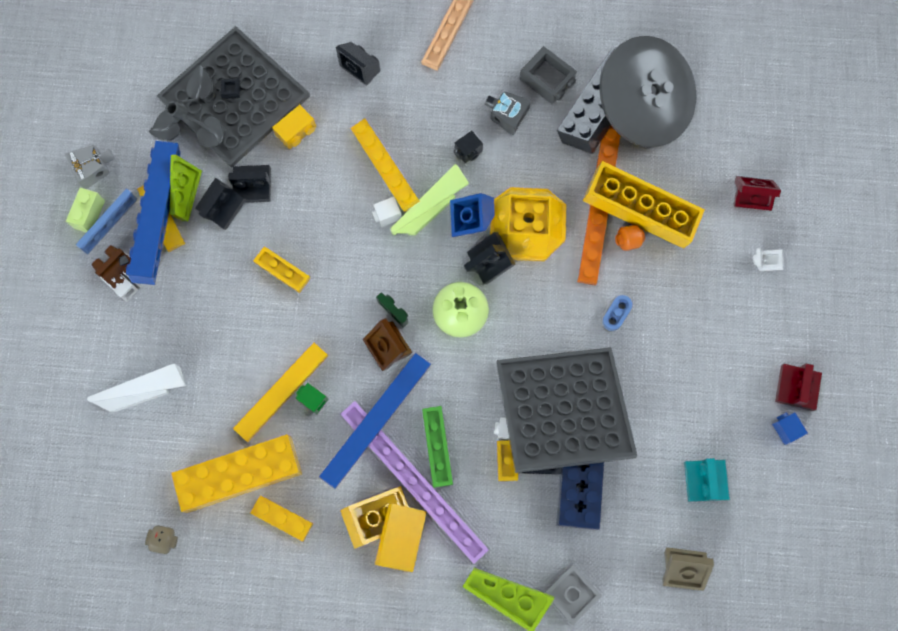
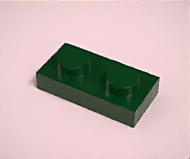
M381 292L376 296L377 302L403 328L409 323L407 318L409 315L404 309H398L394 305L395 301L390 295L387 294L385 296Z

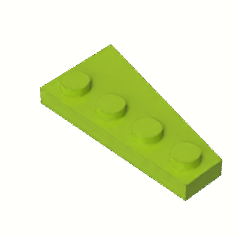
M473 568L462 586L528 631L536 629L555 598L549 594L477 568Z

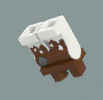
M110 245L104 252L110 258L105 263L98 258L91 265L95 269V273L117 295L127 302L138 291L124 277L127 264H130L131 258L120 248L117 249ZM135 283V284H136L137 286H139L140 288L144 285V284Z

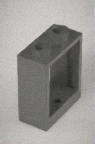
M543 46L520 70L519 79L553 104L564 96L565 90L568 87L571 88L575 84L577 71ZM545 61L566 76L554 90L533 75Z

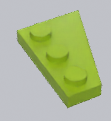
M171 155L170 215L183 222H188L202 170L178 155Z

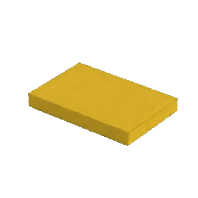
M389 503L375 565L413 572L427 511Z

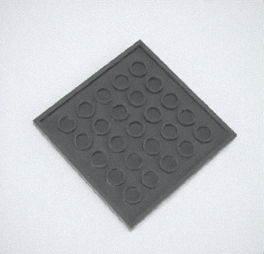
M237 26L231 29L157 95L158 99L165 106L169 101L178 102L179 99H193L187 94L188 82L199 65L204 67L213 81L211 94L206 99L199 98L196 102L184 105L188 110L187 115L203 124L209 116L220 120L224 128V138L219 146L212 147L211 149L231 168L273 131L272 127L310 97V93ZM221 79H240V98L222 99ZM186 118L180 119L196 135L202 127Z
M611 347L497 360L496 365L515 473L635 459L637 457Z

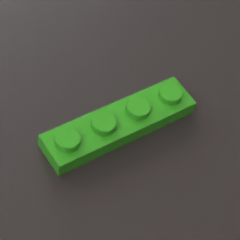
M442 406L423 408L433 488L453 485Z

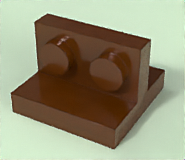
M386 318L380 320L362 339L382 371L387 370L396 361L406 358L413 353L394 322H388Z

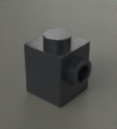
M472 130L454 142V154L459 160L462 159L464 163L475 160L479 153L483 151V143Z

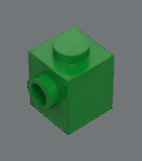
M309 383L305 386L302 385L296 393L298 395L296 399L316 415L329 400L327 396Z

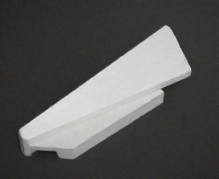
M171 364L87 397V400L114 413L169 394L168 389L184 387L186 385L181 368L176 364Z

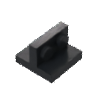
M270 165L233 166V173H228V180L233 190L247 199L245 203L271 202Z
M215 178L195 209L199 211V215L204 219L211 220L222 229L227 230L247 199L218 178Z
M494 232L467 251L470 261L464 267L467 272L478 273L483 284H488L516 264L499 233Z

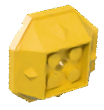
M510 187L494 199L495 216L490 223V235L494 232L499 233L513 260L545 262L565 243L566 204L550 190ZM524 218H531L533 222L527 223L524 221Z

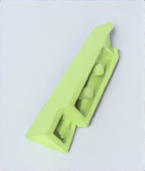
M456 164L419 199L420 202L412 206L391 227L393 235L418 234L450 204V200L456 199L454 194L469 184Z

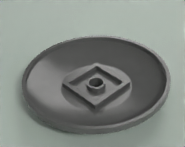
M638 36L621 43L608 56L600 76V99L608 121L620 136L638 146L659 147L676 140L689 126L696 107V85L689 64L673 45L657 37ZM652 85L656 88V94L652 93Z

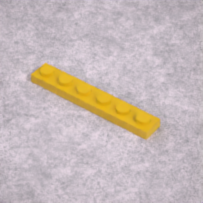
M366 118L351 127L350 129L403 211H407L420 202Z

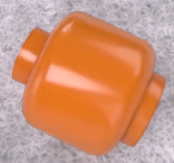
M637 225L621 227L615 236L616 244L624 251L640 248L645 241L644 231Z

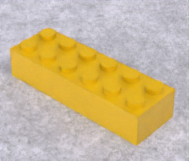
M604 161L597 167L582 200L632 225H637L639 228L683 249L693 241L705 209Z
M286 434L172 472L171 475L181 512L190 513L302 475L292 437Z

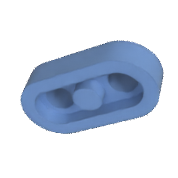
M620 295L616 297L606 312L602 323L607 330H618L631 311L633 304L628 296ZM623 304L625 308L620 309L618 305ZM609 319H613L615 324H610Z

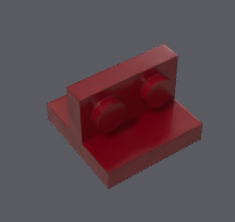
M736 176L735 184L737 190L733 205L734 207L772 211L775 197H780L781 189L774 180Z
M806 363L800 367L782 364L775 402L816 411L822 372L813 371L814 365Z

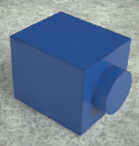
M785 412L776 417L778 421L772 424L784 445L792 443L808 434L796 413L788 415Z

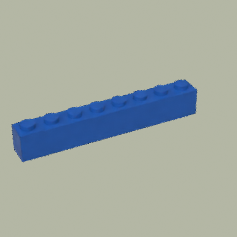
M155 141V146L151 148L150 156L152 160L147 166L148 180L145 179L144 181L145 194L141 196L140 200L142 209L141 213L137 214L138 228L133 233L135 243L134 247L130 248L131 262L126 267V275L131 283L155 285L170 210L171 155H178L180 157L181 152L178 143Z

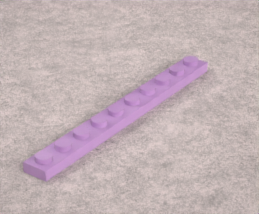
M354 401L340 415L355 430L367 414ZM381 430L369 447L471 562L475 564L489 549Z

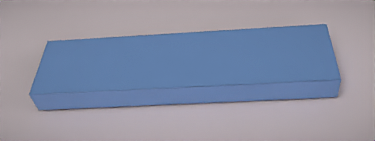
M126 188L76 243V246L86 254H89L136 202L137 198Z

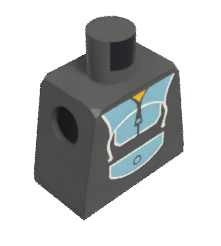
M506 91L502 92L499 99L489 95L485 102V105L492 109L490 119L513 136L529 111L531 104L530 99Z

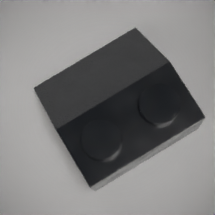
M352 42L336 46L340 67L366 86L380 72L379 60L374 55L370 56L366 53L362 46L355 45Z

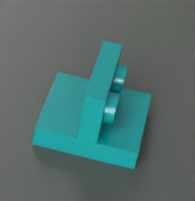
M707 458L700 461L684 462L688 502L730 500L726 460Z

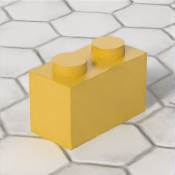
M298 105L275 124L272 129L277 138L290 150L292 147L298 146L305 136L312 134L317 126L314 118L301 105Z

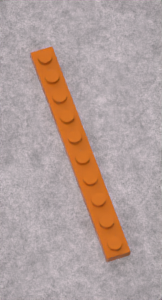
M612 126L600 142L596 169L602 161L616 167L620 135ZM592 205L589 208L577 282L596 285L608 213Z

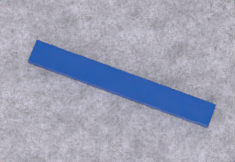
M417 353L413 355L319 476L320 479L334 489L338 487L429 369L431 364Z

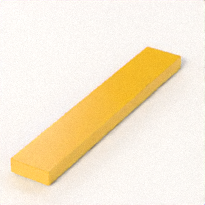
M313 342L233 429L245 441L249 442L324 362L328 354Z

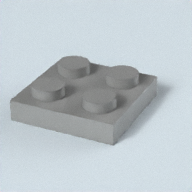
M573 564L544 592L555 597L552 604L572 625L602 596Z

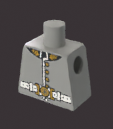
M94 145L65 153L77 182L84 189H88L107 176L110 172L106 163L115 160L110 149L100 153Z

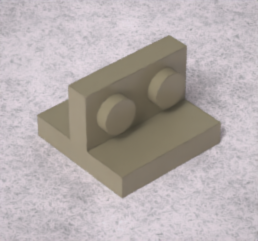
M666 547L664 551L666 570L662 578L663 586L704 591L714 567L713 558H707L706 552Z

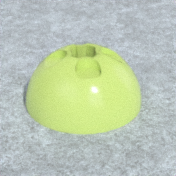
M454 282L439 291L434 299L432 311L437 326L443 332L454 337H468L477 333L484 326L488 318L489 307L485 295L478 287L467 282Z

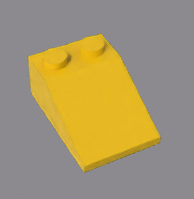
M401 486L340 510L354 549L381 538L389 503L409 507Z

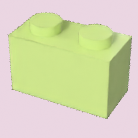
M79 188L66 222L76 230L87 232L96 223L105 200L97 192Z

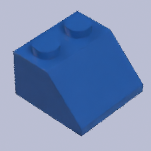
M479 193L450 200L452 237L486 231L495 216L494 197Z

